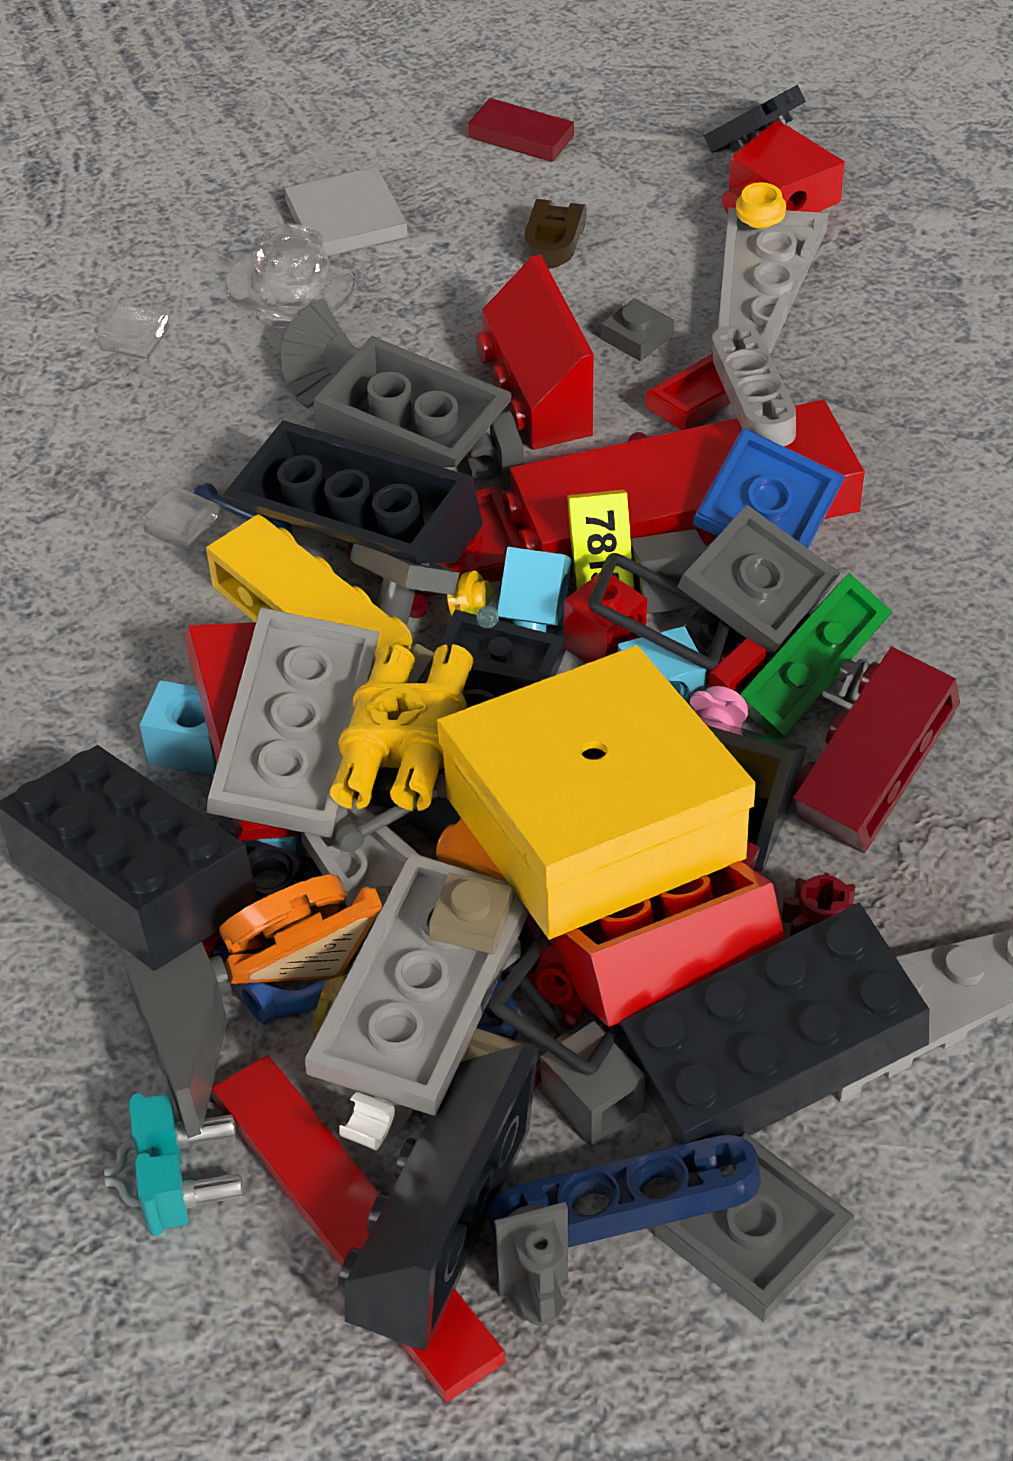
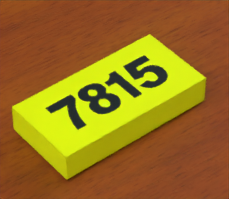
M625 490L567 495L575 591L601 572L606 557L609 554L618 553L632 560L628 499ZM616 565L612 575L634 589L633 573Z

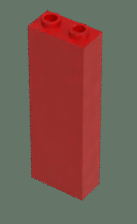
M823 399L795 405L796 438L792 443L784 447L845 476L842 486L824 520L860 512L865 471L826 401ZM735 418L510 467L511 491L503 493V503L507 512L511 514L510 520L512 524L519 525V541L522 548L562 554L572 559L567 495L625 490L627 492L630 539L696 529L705 546H710L717 536L692 525L695 514L742 428L738 419ZM573 561L571 566L570 577L574 576Z

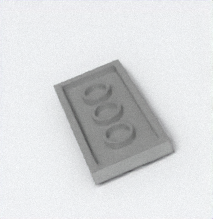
M260 608L208 795L207 813L332 838L340 805L330 796V788L343 758L340 753L338 740L342 731L349 725L354 711L352 699L357 688L367 683L370 678L379 631Z
M410 853L305 1057L306 1074L436 1116L529 915V911L513 891V904L494 955L430 940L429 922L448 872L510 886L508 882Z

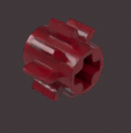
M826 872L823 875L814 876L807 881L801 878L796 879L794 897L784 898L781 919L787 923H792L790 937L855 905L853 902L856 886L854 884L846 885L840 879L830 876Z

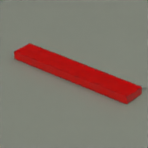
M269 1054L213 1086V1100L224 1115L231 1114L233 1116L237 1132L342 1267L352 1247L362 1249L370 1232H367V1222L379 1192ZM455 1288L426 1351L424 1352L400 1343L445 1403H448L505 1364V1351Z

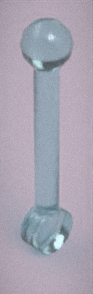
M502 583L488 606H483L477 611V623L485 629L492 628L498 623V606Z

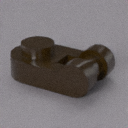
M536 199L525 230L526 257L529 259L532 256L542 255L548 269L559 267L568 262L574 255L580 234L584 232L587 212L586 204L570 203L569 207L553 206L552 200Z

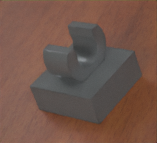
M511 411L500 413L490 425V435L484 433L470 449L472 458H468V466L473 478L484 479L497 472L503 491L511 490L510 467L524 465L523 445Z

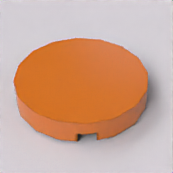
M328 874L314 877L273 893L244 908L220 926L219 932L229 953L245 954L264 948L263 945L267 944L264 936L266 939L274 938L276 933L319 911L323 920L338 911V907L342 903L346 902L348 895L338 875Z

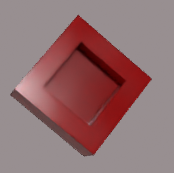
M747 638L729 655L726 653L722 654L717 667L708 672L707 683L709 687H727L740 694L765 666L766 649Z

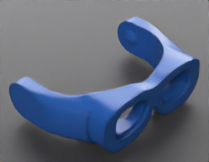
M225 943L223 946L213 950V956L219 954L224 964L227 957L233 955V953L228 952ZM329 978L322 979L305 989L296 991L278 989L261 982L230 984L231 988L241 997L246 1007L262 1024H266L275 1018H282L316 1009L329 1002L337 992L336 985Z

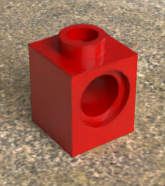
M599 574L564 599V637L566 649L586 664L617 653L619 643L641 638V636L590 610L588 601ZM612 575L601 603L646 626L647 598Z

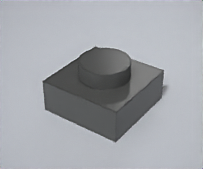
M636 298L632 299L601 323V340L638 361H642L674 335V319Z

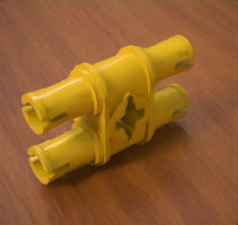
M385 644L379 647L375 655L370 678L367 683L357 688L352 699L354 711L349 725L342 731L338 740L340 753L343 758L330 788V796L337 804L347 809H352L358 791L357 808L363 809L367 807L371 800V792L379 768L390 767L399 768L395 783L390 791L393 802L401 808L412 811L418 792L420 794L416 805L418 811L429 807L438 772L444 767V752L438 741L437 719L467 709V703L462 693L468 673L473 665V657L465 648L452 644L451 653L446 663L447 644L438 647L433 656V664L427 683H407L410 672L415 664L413 654L405 647L394 644L390 660L387 662L390 651L389 645Z

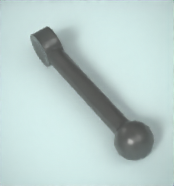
M445 773L437 776L432 792V800L437 797L447 798ZM419 793L416 795L412 811L417 809L416 805L420 796ZM396 805L358 827L354 824H347L338 830L336 841L343 851H356L362 846L364 837L412 811Z

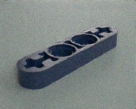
M719 1135L515 1185L503 1190L494 1198L489 1207V1221L495 1237L494 1221L508 1217L513 1211L528 1205L547 1207L566 1202L568 1207L569 1248L736 1207L748 1202L755 1196L761 1185L757 1152L753 1145L743 1137ZM725 1165H732L737 1174L723 1177L719 1168ZM697 1171L700 1185L692 1187L689 1173ZM667 1177L678 1183L676 1189L671 1194L662 1198H651L641 1193L643 1186L655 1178ZM588 1194H600L610 1199L602 1211L593 1215H583L573 1210L575 1203L581 1197Z

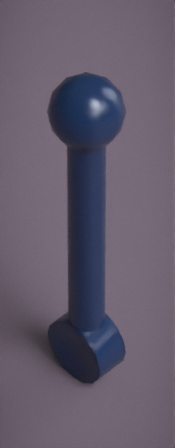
M210 483L201 484L194 489V499L200 506L205 507L214 504L246 520L260 514L225 503L224 497L218 495L216 488ZM262 515L274 526L285 528L292 535L293 527L291 523L279 519L275 521Z

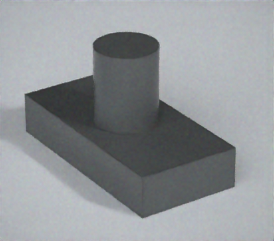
M353 544L350 561L383 577L377 607L389 617L395 616L404 624H408L416 590L454 595L459 577V572L440 563H415L365 546Z

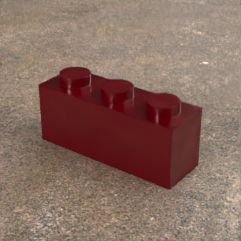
M892 646L880 663L874 661L865 670L858 686V694L860 695L848 713L842 711L835 717L826 735L825 742L828 745L816 763L810 761L802 768L793 787V794H795L793 799L801 820L864 854L960 704L956 678Z

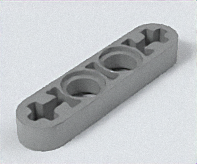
M729 325L716 330L712 334L713 364L741 428L743 429L744 427L781 446H787L792 443L796 438V409L760 333L755 328L745 325Z

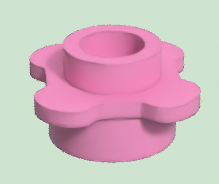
M709 687L705 691L693 693L690 698V704L694 707L695 713L702 717L742 728V723L748 716V706L743 697L727 687Z

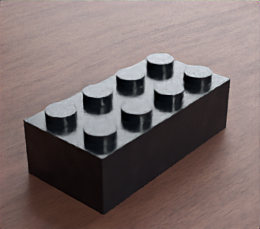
M99 745L75 754L68 762L36 780L21 785L16 792L0 800V826L12 863L153 971L161 968L219 931L220 926L230 917L258 901L244 843Z
M859 902L620 1021L627 1056L646 1075L645 1088L675 1142L677 1145H682L719 1135L741 1137L744 1133H747L750 1136L929 1045L930 1009Z

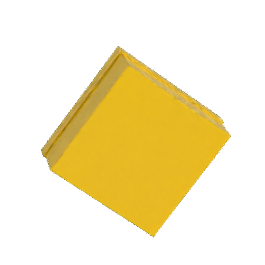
M638 645L437 719L438 741L444 752L447 799L497 866L508 884L513 887V891L549 940L646 899H650L660 893L696 880L701 876L718 871L732 863L746 859L749 808L754 807L755 781Z

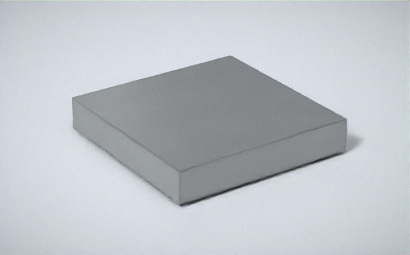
M377 166L284 188L286 203L313 259L408 237L407 222Z

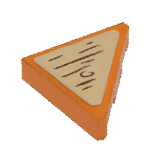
M362 888L350 907L324 920L319 911L274 935L276 944L259 953L233 954L228 956L224 966L230 984L340 978L382 908L376 888Z

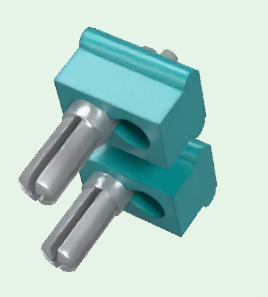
M136 1093L131 1097L129 1109L133 1139L127 1140L121 1145L117 1153L116 1163L112 1167L104 1169L106 1187L118 1188L122 1200L127 1205L142 1208L146 1227L151 1235L159 1236L162 1234L163 1229L188 1225V1208H194L201 1204L241 1198L243 1196V1179L239 1173L195 1181L193 1179L183 1181L180 1165H183L181 1149L189 1148L191 1145L235 1137L236 1124L231 1114L206 1118L202 1133L188 1139L182 1122L176 1121L170 1094L144 1098L142 1094ZM135 1148L137 1152L135 1169L138 1197L131 1194L128 1184L123 1179L116 1177L125 1168L128 1153Z

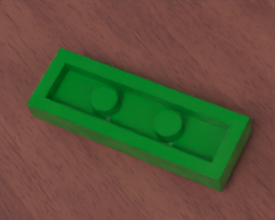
M848 573L739 694L747 703L748 716L772 737L779 739L784 737L837 677L846 659L851 660L893 612L853 575Z

